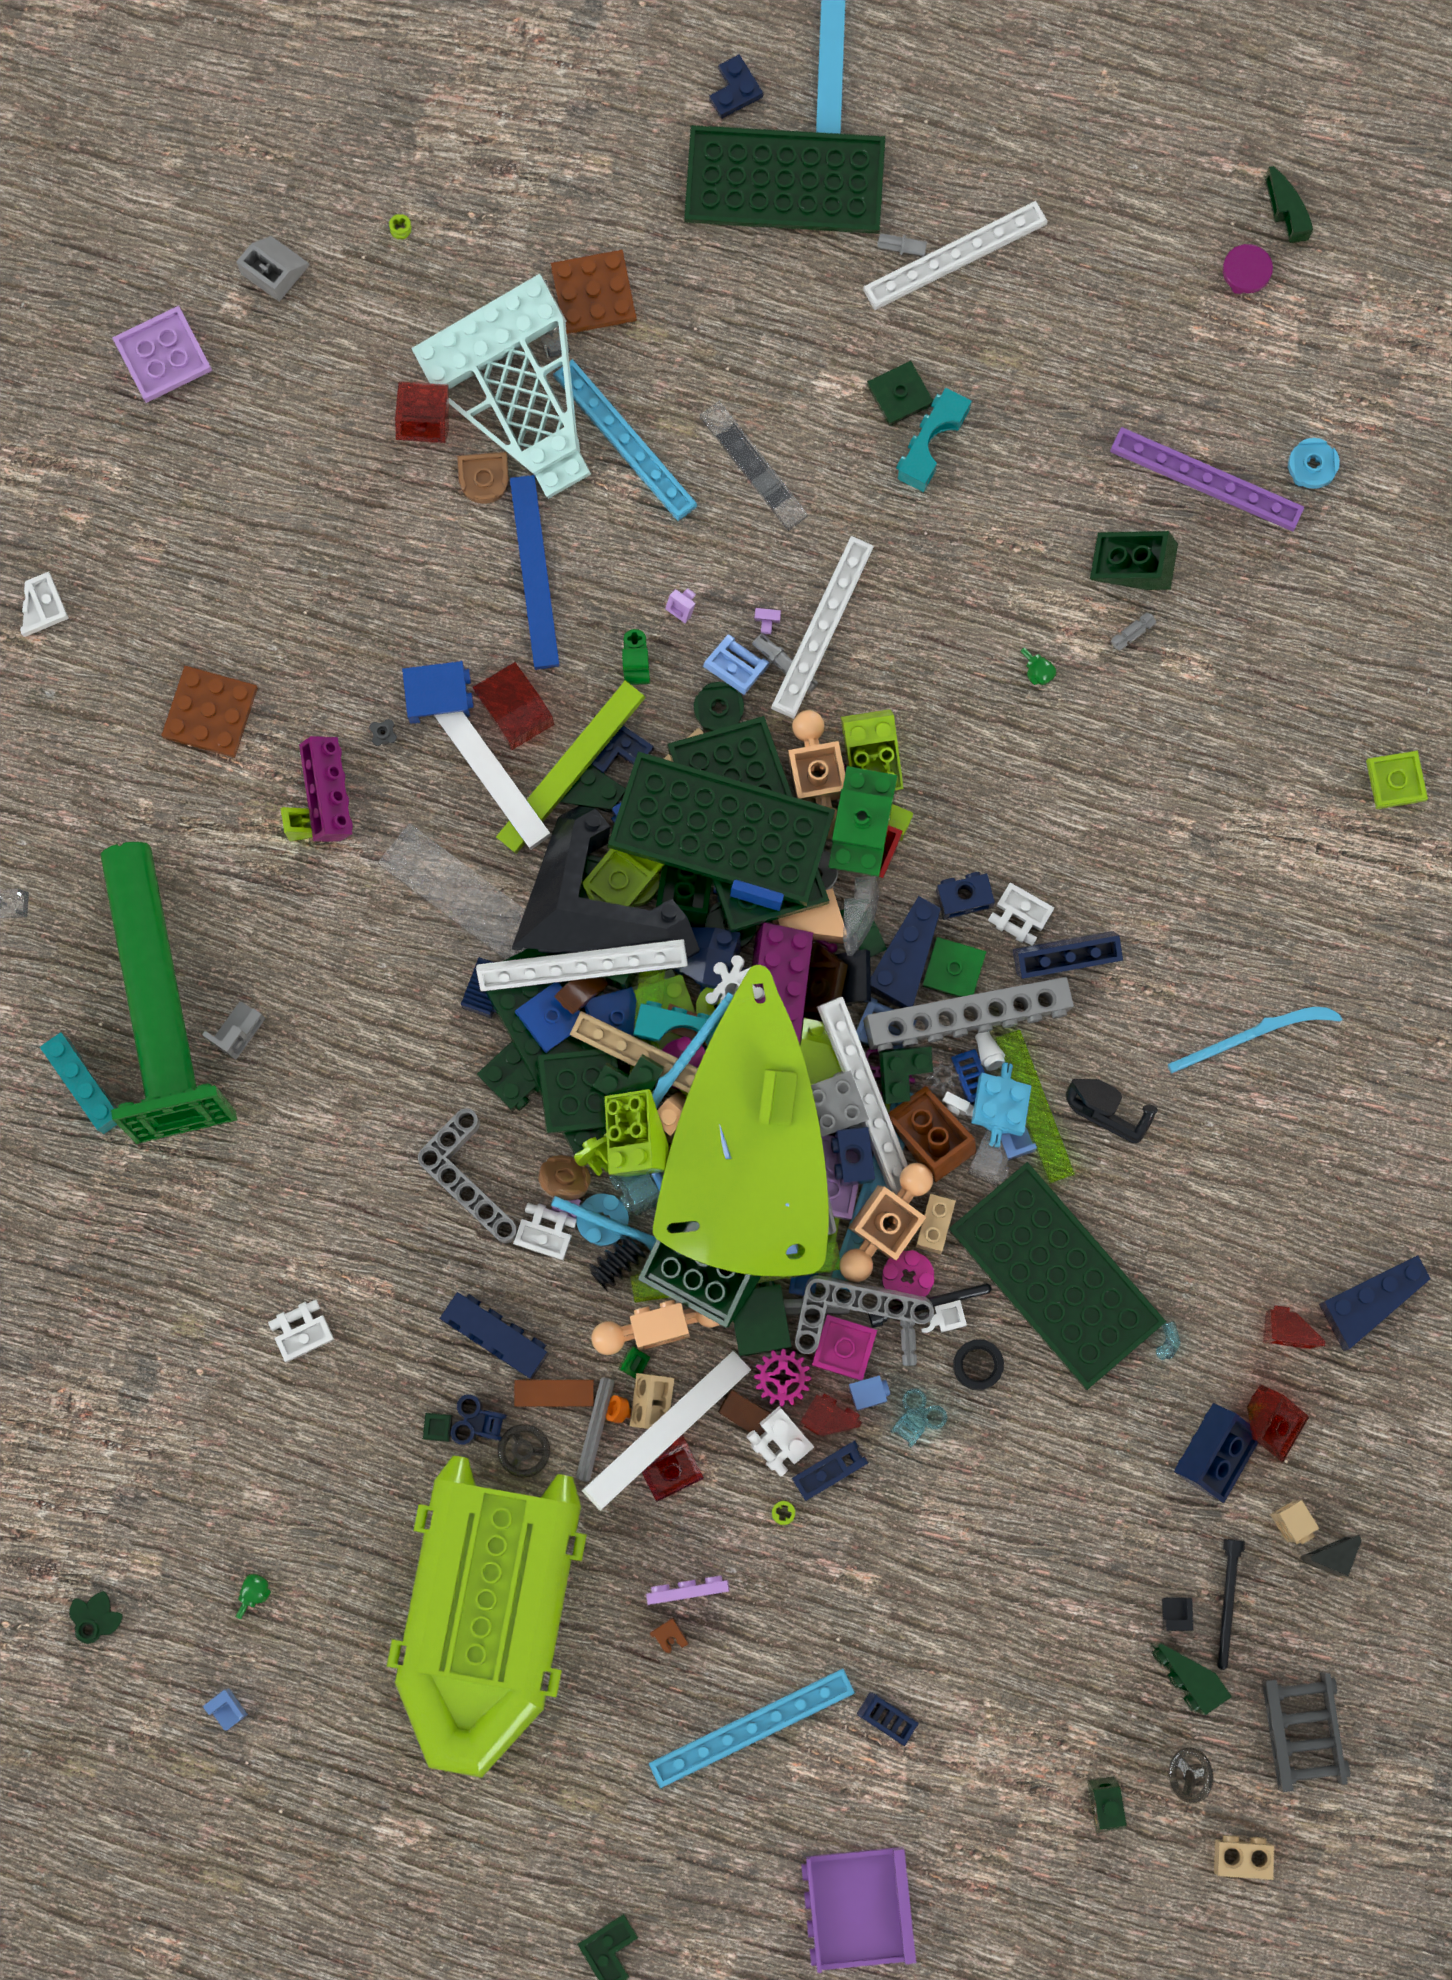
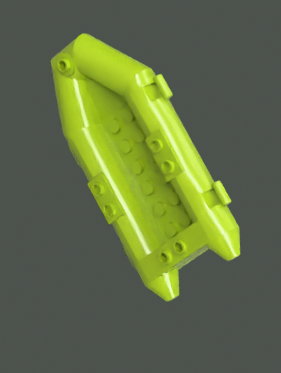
M453 1455L434 1480L430 1505L418 1504L413 1531L424 1533L403 1641L392 1639L386 1667L397 1668L395 1685L428 1768L482 1778L544 1710L546 1696L557 1697L562 1670L553 1669L552 1662L571 1560L582 1561L587 1534L577 1533L581 1503L574 1478L571 1476L557 1474L542 1496L534 1497L476 1486L469 1459ZM429 1510L433 1512L430 1529H425ZM570 1536L575 1537L572 1555L567 1554ZM401 1646H407L403 1665H399ZM545 1671L550 1672L547 1691L542 1690Z

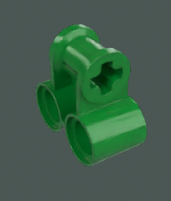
M639 629L629 630L624 635V648H622L624 681H627L630 685L650 684L646 635Z

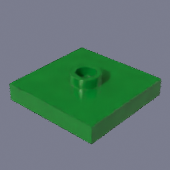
M937 937L922 987L955 997L974 995L986 951Z

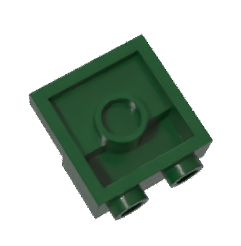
M512 1041L477 1073V1076L511 1112L515 1109L518 1111L522 1110L530 1102L528 1097L535 1091L540 1093Z

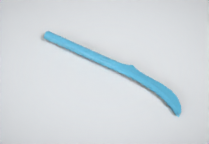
M730 992L727 993L671 1070L658 1078L657 1086L652 1093L656 1108L676 1078L723 1017L734 997Z
M1309 1007L1278 1017L1264 1018L1261 1023L1252 1029H1248L1169 1063L1168 1068L1171 1073H1175L1178 1070L1286 1025L1308 1020L1340 1022L1342 1018L1337 1012L1327 1007Z
M554 1196L551 1206L637 1240L646 1245L650 1251L656 1242V1238L650 1234L609 1219L557 1196Z

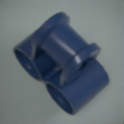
M466 1394L457 1402V1411L464 1417V1421H458L452 1426L451 1437L460 1445L472 1444L477 1435L501 1441L502 1423L507 1418V1415L487 1410L482 1411L483 1405L480 1399ZM467 1400H474L476 1402L477 1408L472 1414H466L463 1410V1405ZM461 1426H468L471 1431L470 1437L467 1440L461 1441L457 1436V1431Z

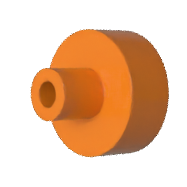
M617 1395L612 1396L609 1401L606 1419L620 1424L626 1418H631L632 1408H629L628 1400Z

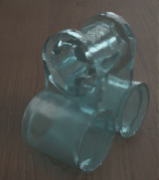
M910 1389L903 1395L901 1401L906 1413L902 1415L890 1432L901 1436L908 1442V1446L911 1448L926 1430L925 1428L938 1430L946 1424V1411L936 1405L925 1408V1394L919 1389ZM908 1395H918L921 1399L920 1407L916 1409L909 1407L906 1402ZM930 1411H938L941 1414L942 1421L939 1425H932L928 1422L927 1416ZM903 1426L907 1428L910 1432H912L913 1435L910 1434L906 1429H904Z

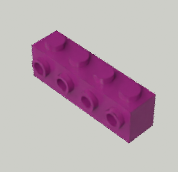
M310 736L299 744L313 841L341 842L352 835L353 829L348 808L349 797L346 794L345 772L342 769L341 762L342 750L339 746L338 737Z

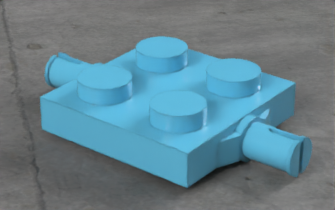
M1008 1063L1002 1064L1001 1076L981 1073L978 1079L971 1123L984 1126L992 1131L989 1145H994V1147H1000L1002 1134L1010 1133L1022 1136L1025 1131L1031 1085L1011 1079L1013 1065H1008Z

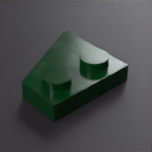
M590 765L559 804L565 805L566 803L612 812V808L618 805L623 798L626 788Z

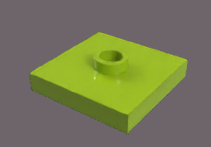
M1418 751L1368 758L1366 760L1376 809L1426 802L1428 800Z

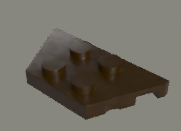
M812 940L803 1019L807 1018L823 1022L817 1007L842 997L848 965L814 940Z

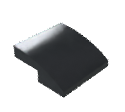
M864 949L834 954L848 965L842 992L846 1006L871 1002L870 951Z

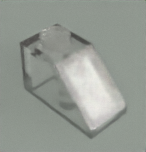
M987 1129L967 1174L996 1186L999 1180L1004 1182L1010 1168L1006 1166L1008 1157L1002 1142H1000V1147L989 1145L992 1131Z

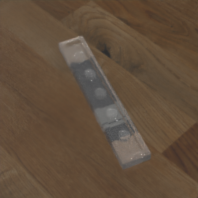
M720 401L700 414V419L787 531L808 517V513Z

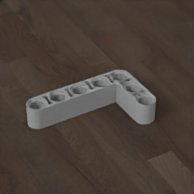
M461 1109L420 1150L418 1162L431 1177L498 1241L506 1244L511 1243L515 1240L518 1231L515 1223L450 1161L480 1127L479 1118L473 1110ZM465 1116H472L474 1118V1123L469 1128H463L460 1124ZM449 1134L456 1137L455 1143L450 1147L444 1146L442 1143L443 1138ZM435 1153L438 1157L436 1163L431 1166L426 1165L424 1162L426 1155ZM447 1171L456 1172V1179L452 1183L443 1182V1175ZM468 1188L473 1189L475 1192L474 1198L470 1201H463L461 1198L462 1192ZM486 1206L492 1207L494 1211L492 1217L482 1219L480 1217L481 1209ZM504 1224L512 1226V1233L508 1237H501L499 1235V1228Z
M814 1275L808 1279L796 1331L795 1345L804 1354L813 1353L817 1349L827 1305L917 1324H926L932 1320L934 1316L933 1305L928 1298L823 1275ZM813 1283H822L826 1288L825 1291L820 1295L814 1294L810 1289ZM841 1288H847L851 1291V1296L847 1300H841L837 1297L836 1293ZM872 1293L877 1297V1301L874 1305H866L862 1301L863 1296ZM892 1299H899L903 1302V1306L900 1310L893 1311L888 1307L889 1302ZM917 1305H927L929 1312L925 1316L916 1315L914 1310ZM810 1308H815L819 1311L820 1316L816 1320H809L805 1316V1312ZM804 1334H810L814 1337L815 1341L812 1345L805 1346L800 1342V1337Z

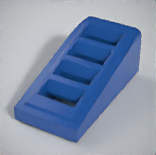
M973 1049L951 1057L965 1099L971 1105L975 1104L976 1093L971 1094L970 1090L977 1088L978 1082L968 1085L966 1081L979 1077L981 1073H985L977 1051ZM973 1058V1063L960 1066L959 1062ZM976 1067L977 1072L964 1076L963 1071Z

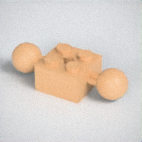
M804 710L795 716L792 730L794 735L804 742L805 747L788 750V761L795 796L798 799L835 809L832 807L831 800L840 799L845 779L839 741L820 744L819 738L822 736L825 728L824 720L817 712ZM814 771H819L820 774H823L822 777L814 776ZM835 809L827 839L833 838L837 809Z
M912 1163L902 1170L900 1174L901 1189L897 1195L885 1186L878 1185L854 1218L848 1229L861 1237L864 1242L859 1249L847 1251L840 1260L841 1274L848 1281L862 1282L871 1275L873 1270L872 1256L876 1250H879L890 1259L897 1260L924 1222L926 1216L909 1205L914 1196L926 1194L933 1185L932 1172L926 1165ZM885 1218H889L890 1227H883V1220Z
M675 1300L660 1303L659 1309L650 1311L649 1307L634 1310L635 1315L629 1316L631 1324L620 1326L611 1321L598 1324L592 1332L591 1341L593 1347L599 1353L613 1355L622 1349L626 1341L635 1339L637 1348L642 1351L690 1338L687 1325L698 1322L704 1327L713 1328L720 1324L691 1308L683 1310L681 1303L676 1304Z

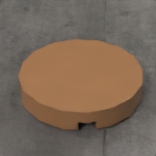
M558 1155L552 1156L546 1162H543L539 1170L538 1180L541 1187L549 1195L570 1201L577 1200L585 1195L590 1186L591 1175L587 1167L579 1166L573 1157Z

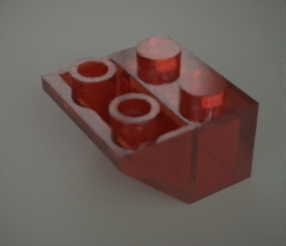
M398 383L395 413L396 440L446 442L449 433V384Z
M824 1393L822 1397L819 1395L815 1396L800 1421V1425L819 1437L825 1438L857 1430L863 1422L858 1420L860 1417L858 1413L848 1407L843 1411L835 1406L838 1401Z

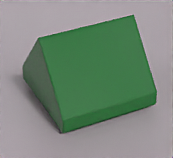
M630 1346L618 1370L636 1379V1374L643 1373L651 1357Z

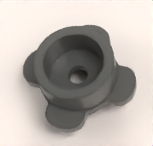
M386 719L381 723L372 722L369 729L373 733L372 743L375 746L386 745L396 741L397 736L393 731L394 722L391 719Z

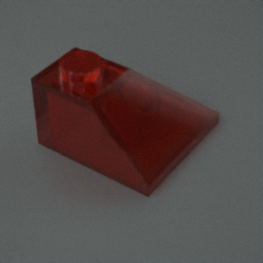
M1274 1306V1310L1266 1311L1263 1343L1311 1350L1325 1347L1326 1341L1298 1313L1290 1312L1289 1307Z
M1260 1384L1247 1406L1252 1437L1274 1457L1283 1462L1309 1416L1283 1394Z

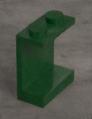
M775 1281L759 1283L760 1288L753 1289L733 1319L739 1357L768 1353L773 1350L791 1349L781 1284L775 1285Z

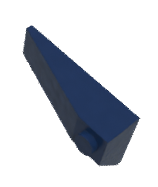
M691 927L700 951L687 959V966L674 968L675 972L680 975L686 974L695 979V983L703 987L715 989L722 982V977L714 972V966L718 962L726 964L729 973L734 967L731 959L735 955H740L741 952L740 932L731 933L730 930L715 927Z

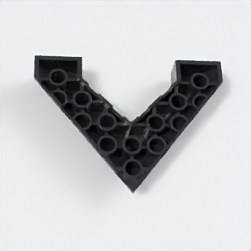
M577 806L558 817L512 950L522 951V948L538 949V952L577 953L684 939L687 959L700 951L687 916L672 899L652 910L580 898L579 894L587 855L608 844L611 826L595 808Z

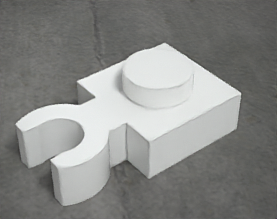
M947 1091L942 1100L944 1106L954 1116L961 1114L972 1119L974 1106L970 1102Z
M958 1300L935 1306L936 1314L930 1321V1326L921 1329L922 1333H929L935 1326H939L941 1333L966 1327L967 1324L961 1301ZM921 1313L918 1316H925L927 1313Z

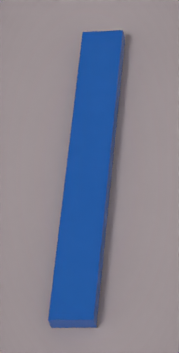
M535 475L510 478L534 669L560 667Z

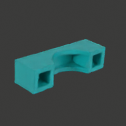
M946 387L941 395L937 394L931 405L934 409L930 416L927 414L924 416L919 427L922 429L918 436L914 435L908 445L910 451L907 457L902 456L897 464L896 469L899 470L898 480L923 493L925 492L936 472L937 462L929 452L928 445L934 436L943 431H959L971 409L972 400Z
M647 1001L646 1004L641 1003L633 1036L658 1043L666 1033L674 1029L687 1028L698 1033L711 1015L698 1013L696 1017L688 1015L687 1010L672 1007V1010L661 1008L662 1004ZM718 1024L705 1040L707 1047Z
M60 1032L41 1045L40 1049L94 1127L102 1134L114 1128L117 1124L112 1120L111 1109H116L117 1107L92 1076L70 1039Z

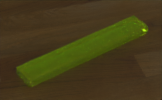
M1019 1029L996 1037V1043L1005 1054V1063L1013 1065L1011 1079L1031 1085L1026 1123L1037 1146V1152L1049 1184L1074 1176V1170L1021 1030Z

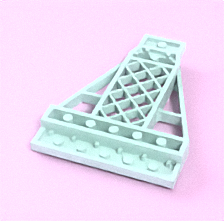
M538 274L411 349L434 392L532 472L549 499L591 475V472L580 453L579 439L576 431L566 319L543 277ZM559 326L562 357L544 367H540L528 343ZM523 347L525 352L518 351V349ZM514 354L525 357L522 369L510 367ZM508 356L505 365L496 363ZM529 361L536 373L527 371ZM563 365L567 401L566 412L563 411L546 378L549 372ZM493 366L504 369L500 382L489 379ZM509 371L520 374L516 386L505 384ZM476 375L486 394V400L465 411L445 395L444 392ZM525 375L536 378L533 391L522 388ZM488 383L498 386L496 396H494ZM540 383H542L547 395L538 393ZM504 388L515 390L511 403L500 400ZM520 392L531 395L528 408L516 405ZM536 396L548 399L544 412L533 409ZM499 404L510 407L507 418ZM552 404L559 416L549 414ZM488 407H493L511 442L510 445L504 444L475 420L473 416ZM515 409L526 412L523 424L511 422ZM531 413L543 416L539 429L528 426ZM548 418L559 421L555 433L544 431ZM511 426L521 428L518 440ZM526 430L537 433L534 445L523 443ZM542 435L548 436L545 439L541 440Z

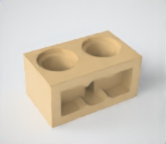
M930 1194L924 1213L926 1219L921 1224L915 1248L937 1254L942 1253L955 1200Z
M636 1374L629 1426L649 1429L671 1408L674 1378Z
M1302 1500L1291 1501L1270 1514L1287 1543L1304 1544L1314 1538L1313 1532L1319 1529Z
M1223 1835V1840L1215 1839L1214 1873L1217 1876L1273 1880L1274 1845L1267 1843V1838L1250 1837V1842L1239 1841V1836ZM1234 1848L1237 1852L1236 1860L1232 1863H1226L1224 1860L1226 1850ZM1257 1850H1261L1264 1854V1860L1261 1864L1254 1865L1251 1860L1252 1854Z

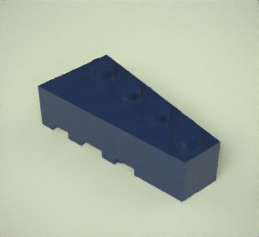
M918 896L871 976L872 993L900 1009L914 1005L940 914V907Z
M1417 1255L1320 1303L1319 1306L1342 1350L1346 1351L1358 1343L1431 1278Z
M457 1292L439 1319L532 1380L549 1355L544 1350L547 1345L535 1337L530 1341L523 1336L525 1331L514 1323L508 1326L501 1321L502 1315L491 1308L487 1312L479 1306L481 1301L470 1294L465 1297Z

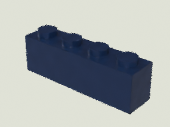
M1114 931L1013 949L1016 974L1021 979L1123 961L1120 935Z

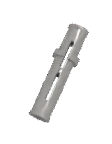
M761 633L753 641L752 645L768 658L767 661L771 665L774 664L786 675L793 660L784 653V649L781 646L778 647L764 633ZM812 679L806 692L807 695L818 685L815 679Z

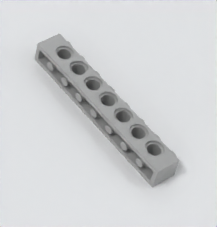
M1067 977L869 1014L864 1018L863 1022L870 1050L878 1049L879 1052L892 1050L894 1045L903 1044L904 1048L918 1045V1041L928 1039V1043L943 1040V1036L951 1034L953 1038L968 1035V1031L972 1030L984 1033L993 1030V1026L1002 1025L1003 1028H1010L1018 1025V1021L1027 1020V1023L1042 1021V1017L1052 1015V1019L1067 1016V1012L1074 1005ZM1038 996H1043L1048 1000V1007H1043L1039 1004ZM1014 1001H1019L1023 1004V1012H1019L1014 1008ZM988 1007H997L999 1010V1016L996 1017L991 1015L989 1013ZM964 1011H971L974 1014L975 1020H966ZM944 1015L948 1017L950 1026H943L939 1022V1016ZM914 1020L922 1021L925 1025V1030H917L914 1027ZM889 1025H896L900 1030V1035H892L888 1029Z

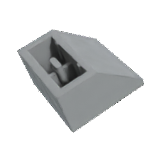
M272 236L251 243L236 261L241 275L279 302L310 266L307 261Z

